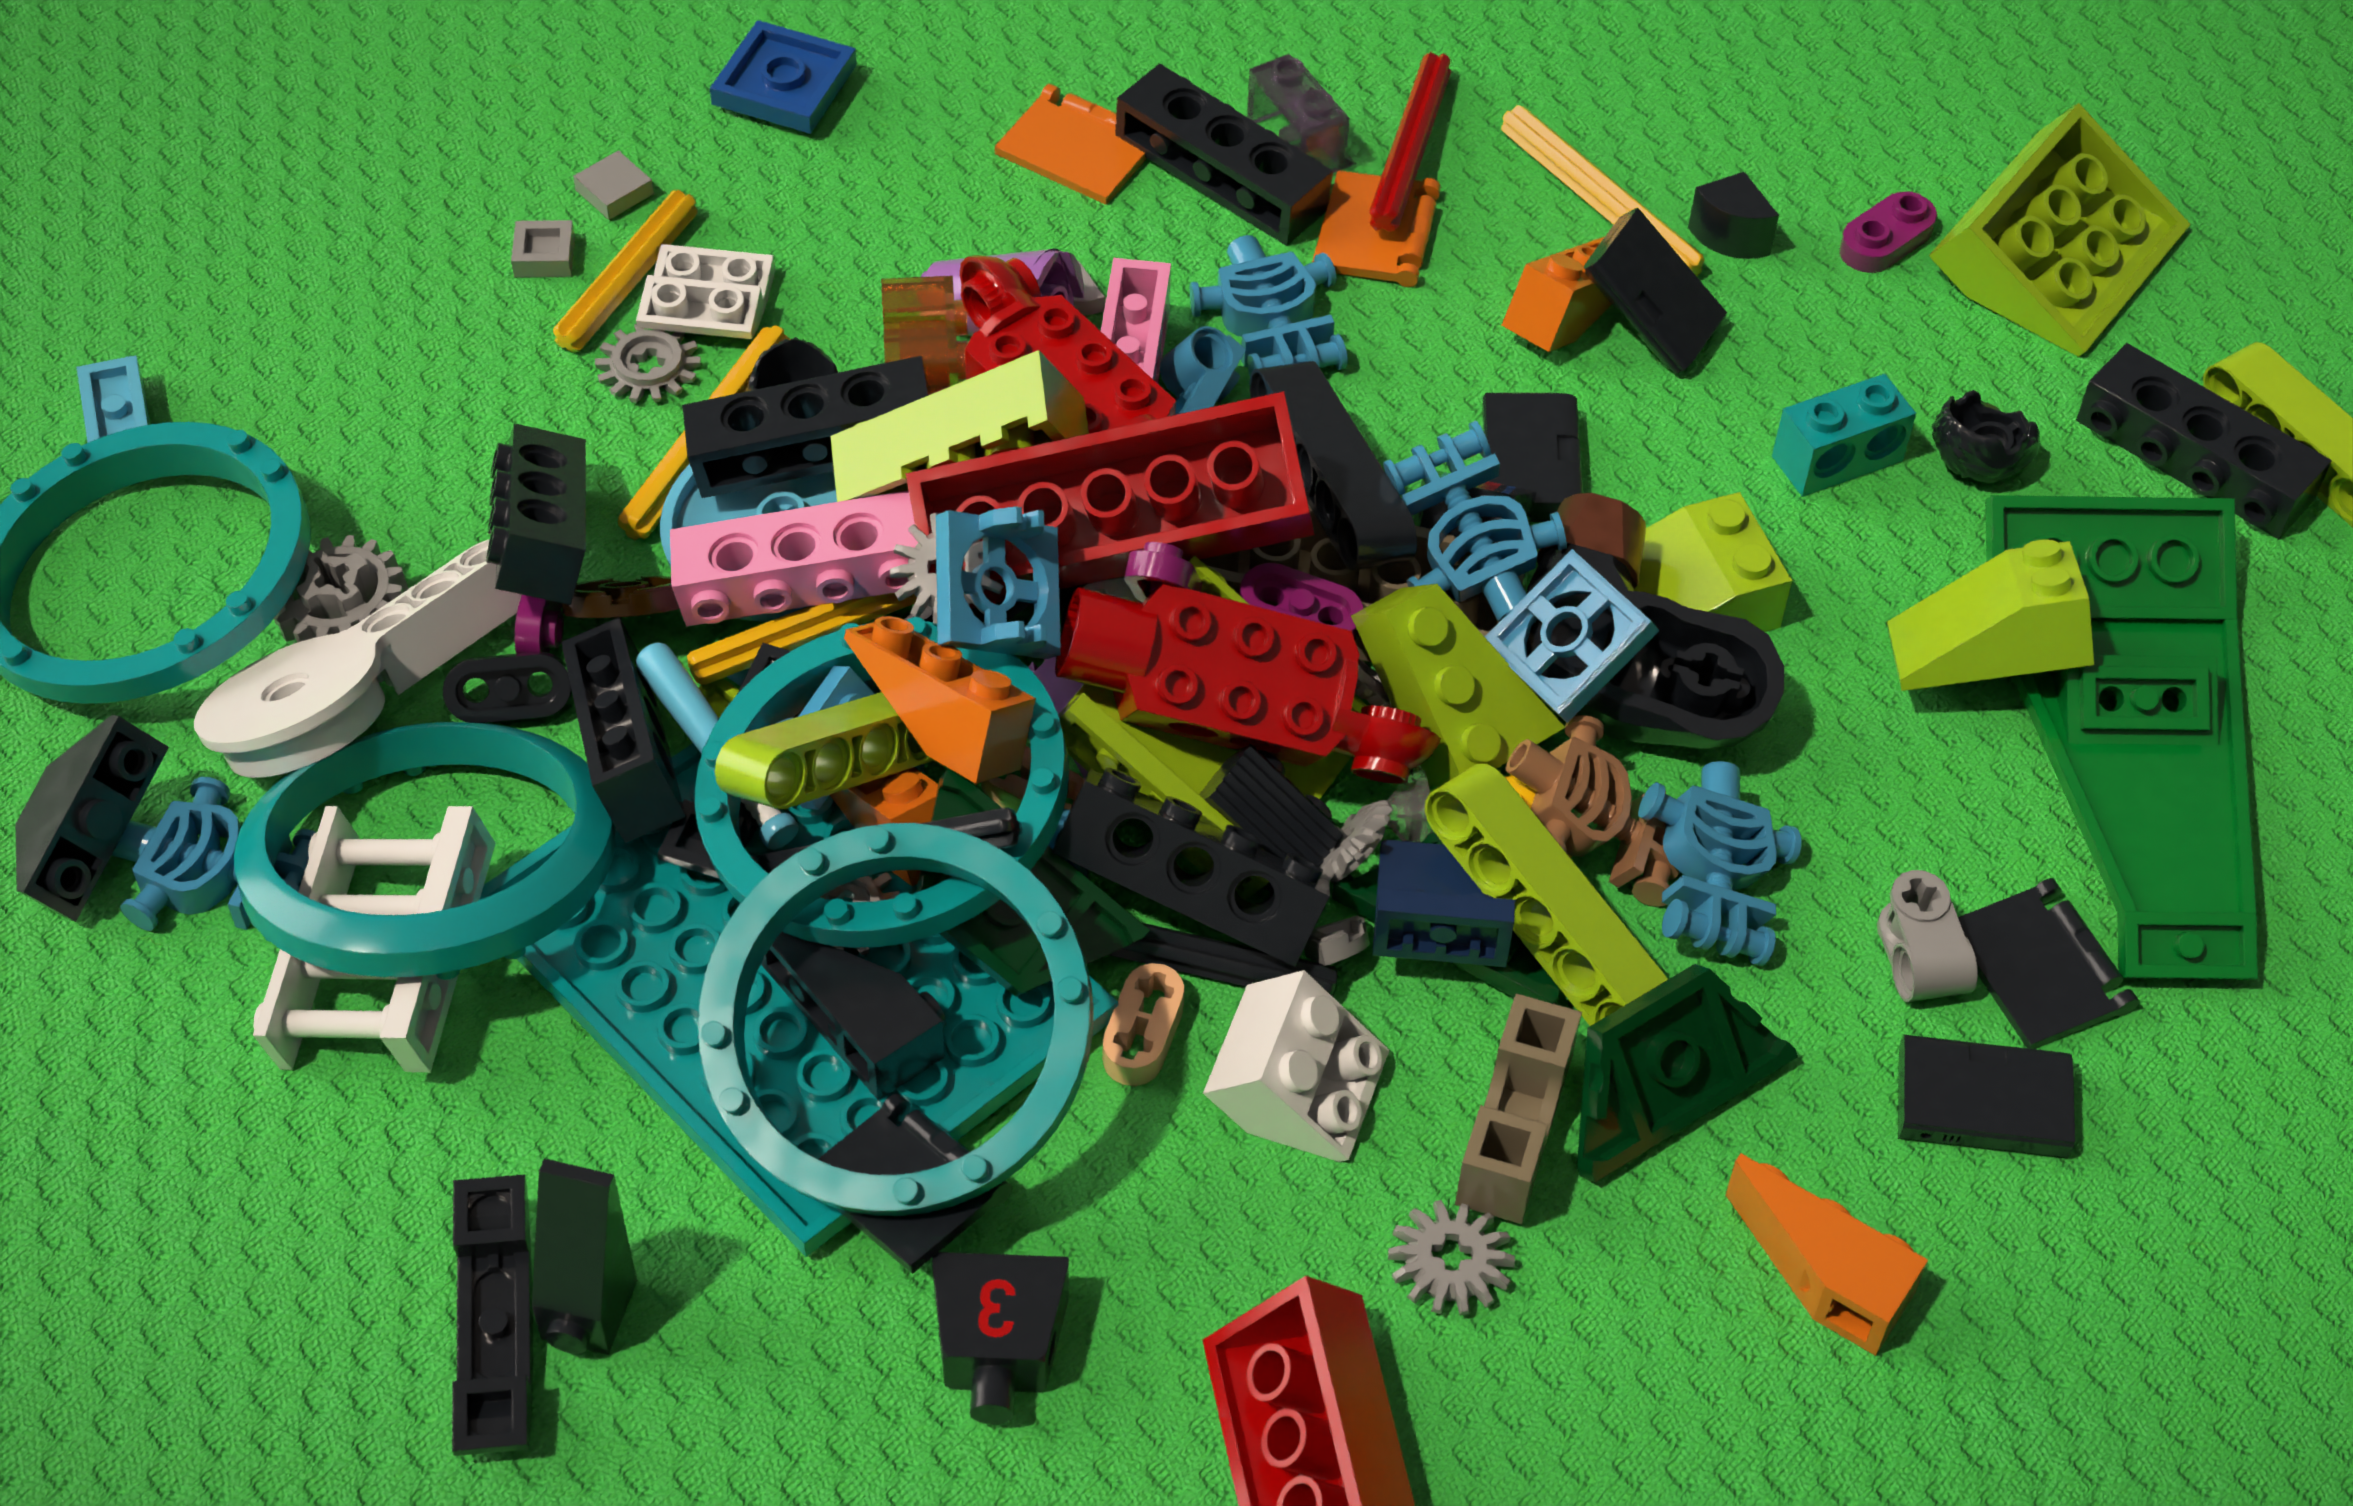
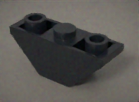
M111 715L50 763L43 772L15 824L17 891L66 919L76 922L169 747L123 718Z

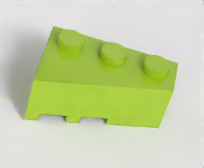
M1438 584L1400 588L1351 615L1392 707L1419 716L1422 719L1420 727L1436 733L1441 738L1433 754L1420 765L1429 786H1441L1475 764H1488L1498 768L1508 762L1512 752L1522 741L1529 739L1535 744H1539L1565 728L1532 689L1509 667L1508 662Z

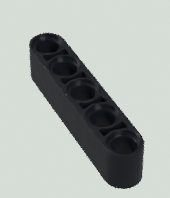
M1305 361L1254 369L1250 377L1251 398L1283 391L1285 393L1308 504L1345 566L1349 570L1354 571L1411 561L1417 551L1416 528L1411 513L1319 366L1314 361Z

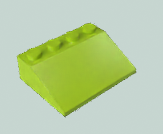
M2078 102L2036 133L1930 253L1929 257L1966 297L2079 357L2088 350L2191 224Z

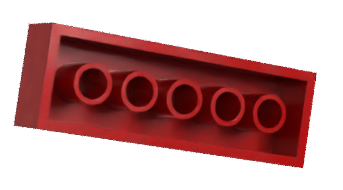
M1284 391L906 473L914 523L926 536L932 533L930 514L933 513L940 514L951 510L980 515L993 509L1016 506L1022 507V514L1036 510L1044 511V525L1058 527L1059 590L1125 576L1129 553L1136 550H1144L1146 542H1160L1176 546L1183 550L1182 559L1189 561L1194 556L1201 560L1315 535ZM1005 540V560L1007 565L1014 571L1017 579L1033 581V568L1027 556L1013 543ZM963 562L962 571H965L966 563ZM936 564L930 565V573L937 574ZM991 571L990 578L1004 587L1000 594L987 589L983 593L991 603H1001L1006 598V585L996 571ZM973 603L969 604L971 609L976 608Z

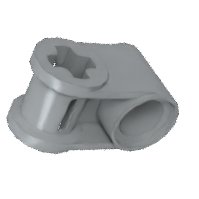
M1911 870L1902 873L1893 883L1890 892L1891 903L1882 909L1877 921L1878 934L1891 964L1893 980L1899 996L1904 1002H1913L1972 993L1977 984L1978 970L1976 957L1969 939L1964 935L1950 898L1949 889L1940 878L1924 870Z

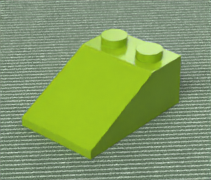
M1737 492L1684 506L1647 527L1639 584L1634 591L1666 597L1691 609L1746 619L1766 632L1781 627L1792 579L1742 494Z
M2047 539L2036 540L2026 544L2023 548L2005 550L1887 621L1901 691L2094 665L2090 601L2070 541L2058 543Z

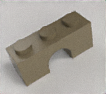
M1515 994L1499 1044L1484 1106L1480 1105L1462 1161L1455 1205L1460 1206L1463 1203L1469 1205L1471 1210L1485 1214L1489 1212L1495 1217L1522 1224L1572 1060L1582 1015L1581 1011Z

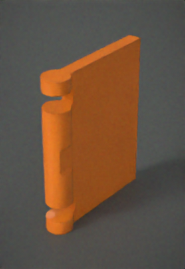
M1049 83L1043 88L1039 98L995 145V154L1107 205L1147 159L1145 153L1115 135L1116 113L1072 93H1068L1064 97L1062 104L1057 106L1055 104L1060 98L1061 90L1059 87Z
M1338 170L1314 257L1320 253L1327 254L1334 265L1336 274L1394 281L1404 287L1415 286L1420 274L1418 268L1421 267L1437 206L1436 200L1439 198L1441 190L1440 183L1432 178H1425L1422 181L1415 180L1399 227L1392 232L1384 228L1376 231L1370 225L1372 216L1369 210L1381 176Z

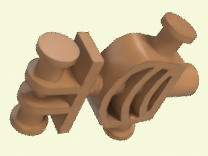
M1574 716L1565 724V734L1570 739L1549 753L1529 739L1522 741L1509 757L1506 771L1536 791L1531 810L1563 850L1570 856L1583 857L1609 841L1612 837H1617L1621 842L1609 882L1619 888L1643 873V877L1638 878L1634 882L1632 889L1634 897L1641 903L1649 906L1659 907L1666 905L1662 903V892L1669 887L1668 882L1674 880L1679 874V870L1669 863L1663 850V838L1667 823L1655 817L1648 821L1639 817V806L1645 794L1633 800L1631 804L1632 795L1628 772L1619 759L1596 747V741L1600 740L1604 734L1603 723L1591 716ZM1593 822L1597 824V827L1593 830L1587 825Z

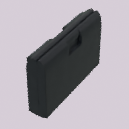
M1634 208L1618 218L1584 265L1585 274L1614 308H1618L1638 331L1639 337L1667 369H1671L1674 374L1684 371L1694 361L1727 314V311L1639 208Z
M1485 393L1482 404L1483 432L1488 440L1491 455L1495 453L1500 462L1499 476L1489 480V482L1536 491L1531 522L1549 521L1550 514L1557 512L1565 498L1583 493L1577 398L1566 393Z
M1903 1034L1899 1047L1898 1139L2068 1158L2075 1144L2072 1054Z

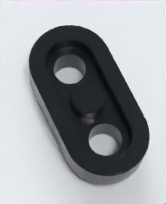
M547 652L469 658L454 666L443 684V699L446 707L456 718L468 723L547 717L562 709L572 692L565 662L556 655ZM536 672L548 674L552 679V690L545 694L534 692L529 685L530 676ZM472 678L484 680L489 687L488 696L482 700L471 698L466 692L467 681Z

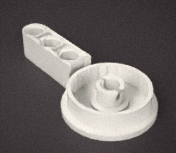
M489 540L480 542L349 629L284 647L238 671L216 688L203 702L196 713L194 729L202 744L212 751L223 753L231 770L240 776L252 778L270 777L311 765L348 745L377 719L385 703V696L379 685L380 682L385 681L387 685L394 687L398 695L515 615L522 594L495 589L496 564L486 563Z

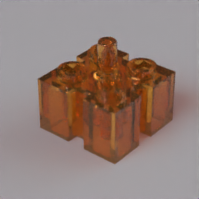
M953 276L881 279L885 363L922 355L931 394L958 384L959 379H966L965 348L969 342L957 341L956 336L968 335L967 312L962 300H954Z

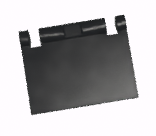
M2054 878L2046 879L2036 887L1958 917L1964 935L1969 939L1973 947L1978 976L2027 1049H2036L2114 1016L2126 1015L2136 1009L2140 1003L2131 989L2124 990L2111 999L2107 997L2105 993L2117 988L2123 982V976L2070 901H2062L2050 910L2046 909L2044 905L2054 901L2062 893L2061 887Z
M896 1093L885 1100L881 1109L819 1157L818 1160L831 1166L857 1173L900 1175L942 1166L961 1158L971 1151L920 1110H914L909 1113L911 1108L910 1102ZM1005 1180L973 1199L949 1208L923 1214L874 1216L848 1212L838 1208L835 1209L913 1274L991 1208L1002 1205L1009 1198L1012 1186Z

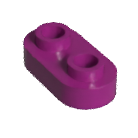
M1897 192L1889 195L1846 225L1839 248L1842 260L1851 268L1865 273H1877L1888 269L1930 239L1937 217L1935 206L1927 198L1915 192Z
M1146 542L1144 550H1136L1129 553L1124 581L1134 597L1141 602L1163 583L1201 592L1203 585L1194 566L1182 559L1183 550L1176 546L1160 542Z
M1265 563L1253 567L1244 575L1241 581L1240 596L1250 605L1320 623L1332 621L1337 625L1331 626L1351 630L1355 640L1359 636L1351 615L1362 610L1363 605L1357 594L1345 586L1276 563ZM1264 601H1274L1279 605L1273 606L1264 603Z
M526 595L521 596L515 622L516 654L530 652L549 653L551 648L558 649L560 647L564 629V618L561 612L562 603Z

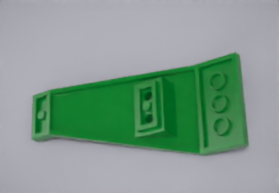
M1991 495L1985 499L1986 562L2005 550L2023 548L2032 541L2044 539L2054 540L2058 543L2070 541L2089 596L2094 665L2012 677L2117 911L2118 971L2124 979H2258L2257 913L2237 622L2235 498ZM2103 689L2111 691L2116 697L2117 704L2113 711L2105 710L2099 702V695ZM2165 690L2174 692L2178 697L2179 706L2175 712L2167 710L2162 704V695Z

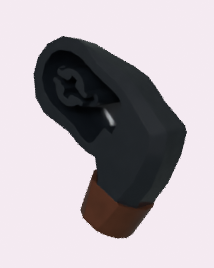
M1595 493L1575 494L1565 498L1557 512L1564 527L1567 549L1559 550L1557 545L1539 549L1537 555L1538 567L1527 587V594L1573 549L1659 629V632L1575 716H1591L1600 720L1604 725V734L1612 738L1637 743L1676 745L1701 749L1733 747L1763 730L1772 718L1784 693V665L1770 636L1746 619L1691 609L1666 597L1634 591L1639 584L1646 534V524L1643 517L1637 510L1623 501ZM1575 594L1559 599L1552 605L1556 609L1564 606L1578 607L1589 595ZM1608 608L1592 623L1593 634L1591 641L1602 652L1611 644L1615 631L1613 613ZM1569 617L1560 621L1552 631V644L1563 647L1573 643L1581 633V620ZM1538 619L1531 627L1527 641L1528 656L1542 643L1540 635L1542 622ZM1577 655L1569 658L1558 657L1541 675L1548 678L1567 679L1580 675L1588 666Z

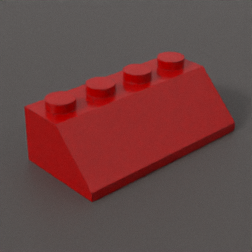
M1304 1276L1202 1339L1238 1506H1415L1361 1294L1309 1276Z

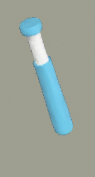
M664 643L650 644L638 654L636 667L658 699L702 754V749L719 717L674 652ZM741 798V802L745 804L746 809L751 812V816L761 827L759 838L768 849L781 848L792 841L799 830L798 823L789 813H781L778 809Z

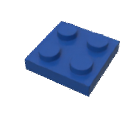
M757 20L711 85V105L811 134L857 66L856 48Z

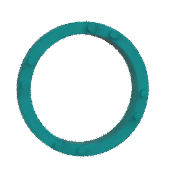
M166 422L150 424L106 435L84 445L71 443L62 449V456L38 470L31 477L20 478L13 482L10 487L12 493L0 504V675L24 691L61 702L81 704L110 703L149 696L195 679L217 667L254 640L284 607L303 573L311 540L308 508L285 462L271 448L260 440L248 435L244 430H235L209 423ZM176 475H202L239 483L256 492L270 505L271 528L265 552L248 582L240 591L231 593L226 598V606L194 630L186 628L178 631L173 641L142 653L121 658L81 661L53 657L38 652L24 645L12 635L10 604L18 577L26 562L53 530L91 502L123 487L142 481Z
M912 617L906 620L914 626V631L938 643L937 625H933V622H925L919 617ZM847 623L839 631L816 638L792 650L761 671L726 707L702 749L695 783L697 825L704 847L719 878L732 896L740 903L768 873L751 858L742 845L739 830L741 798L728 795L721 791L715 777V765L718 754L724 744L736 735L773 725L787 718H793L804 709L833 666L851 667L863 682L872 680V677L844 639L846 629L861 625ZM957 648L961 651L964 659L984 670H992L1006 675L1010 678L1011 685L1036 698L1028 732L1031 746L1030 776L1026 792L1016 812L1017 820L1022 824V834L1019 835L1018 844L1015 847L1001 849L1030 871L1042 856L1055 834L1063 814L1068 793V751L1060 719L1053 701L1041 681L1014 654ZM953 876L933 887L914 894H898L894 899L872 902H847L839 898L829 900L819 897L791 920L782 932L806 941L830 946L859 948L903 944L949 930L975 917L1000 899L976 884Z
M468 722L416 724L376 732L355 739L324 759L291 771L274 784L249 812L240 829L234 852L235 875L245 912L252 924L264 936L265 940L299 960L332 971L359 976L415 977L436 974L439 979L450 980L457 977L462 969L485 964L502 957L507 959L522 957L526 953L527 946L551 934L576 915L595 895L608 874L615 851V827L592 786L588 763L567 747L532 732L500 725ZM477 765L515 772L532 778L553 790L575 814L569 834L561 846L537 870L514 885L489 897L446 910L410 915H375L345 911L324 905L297 892L274 869L278 852L285 839L296 825L315 808L341 792L347 794L359 792L363 788V782L402 770L406 775L415 776L423 773L426 766Z
M887 823L841 832L812 844L773 869L741 902L724 927L712 952L704 976L699 1003V1048L709 1090L724 1122L744 1149L772 1175L800 1194L827 1206L874 1216H906L949 1208L973 1199L1001 1184L1020 1170L1042 1149L1058 1129L1071 1108L1082 1083L1093 1037L1094 1006L1090 976L1077 936L1059 904L1047 888L1026 867L992 844L964 832L918 823ZM922 870L943 873L976 884L997 896L1027 923L1038 938L1048 962L1055 1003L1052 1039L1044 1067L1030 1095L1013 1118L992 1138L957 1160L921 1172L900 1175H871L831 1166L813 1158L789 1142L766 1114L755 1092L746 1060L744 1030L749 994L756 973L773 942L789 922L804 908L831 890L858 878L882 872Z

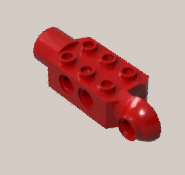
M974 255L966 257L961 262L959 272L961 281L960 296L967 315L975 326L980 329L973 333L965 348L966 380L1040 350L1084 397L1089 434L1176 415V400L1062 295L1041 297L1040 288L1035 276L1020 259L1012 258L1005 262L996 257Z
M1163 583L1142 603L1078 587L1069 604L1060 635L1061 655L1056 656L1055 675L1056 677L1113 691L1120 720L1123 722L1236 750H1241L1252 744L1257 750L1266 751L1280 761L1304 767L1319 761L1332 751L1353 758L1351 766L1353 774L1369 780L1390 784L1407 783L1410 770L1423 764L1433 754L1441 740L1436 733L1420 727L1422 719L1411 712L1375 705L1362 707L1361 713L1351 711L1358 680V661L1360 656L1351 630L1168 583Z

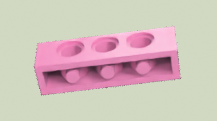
M1113 258L1101 332L1154 381L1159 383L1160 363L1163 358L1170 314L1171 263Z
M909 490L670 529L671 585L686 626L705 623L713 624L723 620L766 613H780L790 609L827 603H841L852 599L895 593L908 582L907 577L891 578L890 568L908 564V558L895 554L894 547L896 544L914 548L918 543L908 532V528L912 524L915 525Z

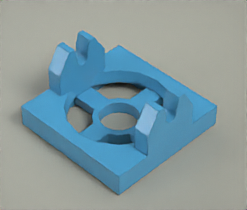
M1016 506L993 509L980 515L951 510L936 515L938 645L1041 659H1050L1061 655L1058 527L1044 525V511L1036 510L1022 514V507ZM983 538V563L975 567L972 572L962 571L963 559L970 546ZM1005 540L1013 543L1027 556L1033 568V581L1017 579L1014 571L1005 563ZM988 569L996 571L1005 582L1006 598L1001 605L991 603L982 591V576ZM964 594H969L974 604L984 612V624L974 616ZM1016 601L1034 603V614L1025 627L1024 621L1007 622L1006 611L1012 608Z
M1571 549L1485 638L1532 691L1568 723L1659 632V629ZM1575 594L1589 595L1578 607L1564 606L1556 609L1552 605L1559 599ZM1608 608L1613 613L1615 631L1611 644L1602 652L1591 641L1593 634L1592 623ZM1569 617L1581 620V633L1573 643L1563 647L1552 644V631L1560 621ZM1538 619L1542 622L1540 631L1542 643L1528 656L1527 641L1531 627ZM1577 655L1588 666L1580 675L1567 679L1548 678L1541 675L1558 657L1569 658Z

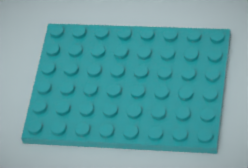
M693 743L672 757L682 802L684 799L692 802L695 800V783L702 754ZM829 795L819 810L802 808L800 805L787 809H778L781 813H789L794 817L799 826L797 835L785 846L778 849H768L759 838L761 827L758 826L745 850L750 856L807 846L855 828ZM672 823L658 833L646 834L627 843L623 841L615 827L613 861L598 891L569 921L551 934L527 946L526 953L517 960L792 1244L807 1257L849 1225L851 1221L834 1207L808 1198L782 1183L744 1149L724 1122L712 1098L704 1075L700 1055L698 1019L704 976L712 952L724 927L741 903L732 896L721 879L659 860L657 853ZM572 825L484 884L480 899L489 897L514 885L537 870L561 846L569 834ZM892 871L887 872L891 876L892 881L882 891V894L899 891L900 894L916 893L917 884L912 887ZM885 872L869 875V877L874 880ZM844 897L843 899L847 902L853 901V899ZM940 934L903 944L869 947V953L863 956L855 948L845 947V952L902 974L919 994L924 991L931 994L940 1005L947 1021V1025L943 1028L945 1057L880 1100H877L762 965H760L749 994L745 1014L744 1039L746 1060L755 1092L766 1114L782 1135L795 1147L815 1159L821 1157L881 1109L885 1100L896 1093L910 1102L911 1108L909 1113L914 1110H920L958 1141L1039 1078L1048 1055L1054 1027L1055 1003L1052 981L1015 997ZM1090 976L1094 1006V1036L1108 1025L1114 1009L1118 1006V1001Z

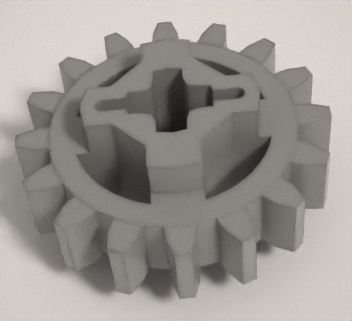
M347 535L342 545L333 547L328 537L321 539V550L315 553L309 550L303 573L295 590L274 618L284 640L287 642L296 639L298 643L347 630L408 590L402 567H398L394 553L391 550L381 553L377 541L373 539L359 548L357 547L354 535Z

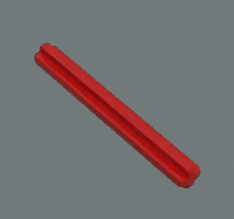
M1429 52L1422 58L1369 210L1372 216L1370 225L1376 231L1384 228L1392 232L1400 225L1451 75L1449 68L1451 59L1445 53L1437 56L1433 52Z

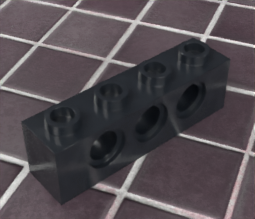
M1159 63L1117 97L1115 135L1141 150L1145 153L1146 158L1285 246H1288L1326 212L1330 198L1333 170Z
M2128 343L2089 380L2076 418L2077 422L2192 488L2197 493L2207 498H2235V514L2278 540L2316 499L2332 462L2331 459Z
M922 355L682 405L687 457L701 498L834 471L830 436L849 429L860 422L871 420L931 395Z
M514 423L509 444L498 442L493 457L490 478H493L489 498V505L492 506L487 530V533L491 535L486 563L496 564L495 589L571 605L586 551V439Z
M618 617L561 642L592 786L623 841L627 843L646 834L658 833L671 823L685 818L686 814L656 695L636 667V659L639 652L621 618Z
M1106 768L1104 773L1101 774L1089 769L1055 840L1052 853L1289 965L1296 966L1330 897L1329 881L1321 878L1322 868L1292 853H1288L1285 860L1260 849L1263 841L1242 828L1227 825L1225 830L1221 831L1200 821L1202 812L1199 809L1178 798L1167 796L1164 803L1149 797L1139 792L1142 784L1138 780L1119 770ZM1126 819H1139L1150 827L1153 837L1143 846H1128L1117 836L1116 826ZM1198 847L1209 853L1214 864L1203 874L1191 875L1184 872L1176 862L1177 855L1186 848ZM1249 876H1260L1270 882L1274 891L1264 902L1250 903L1242 899L1237 893L1236 887L1239 882Z

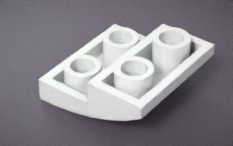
M661 244L654 275H647L636 318L637 328L752 339L759 327L770 294L776 270L774 256Z

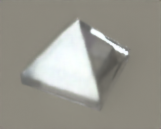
M1422 766L1410 770L1408 782L1399 784L1387 800L1393 807V811L1387 815L1390 817V820L1386 825L1402 841L1421 843L1426 835L1433 832L1425 814V800L1430 791L1426 771L1422 769Z

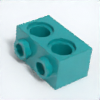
M1884 373L1783 408L1772 457L1803 497L1902 462L1917 413Z

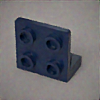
M1383 840L1380 845L1372 955L1496 967L1507 966L1514 926L1515 900L1493 898L1490 895L1484 894L1443 844Z

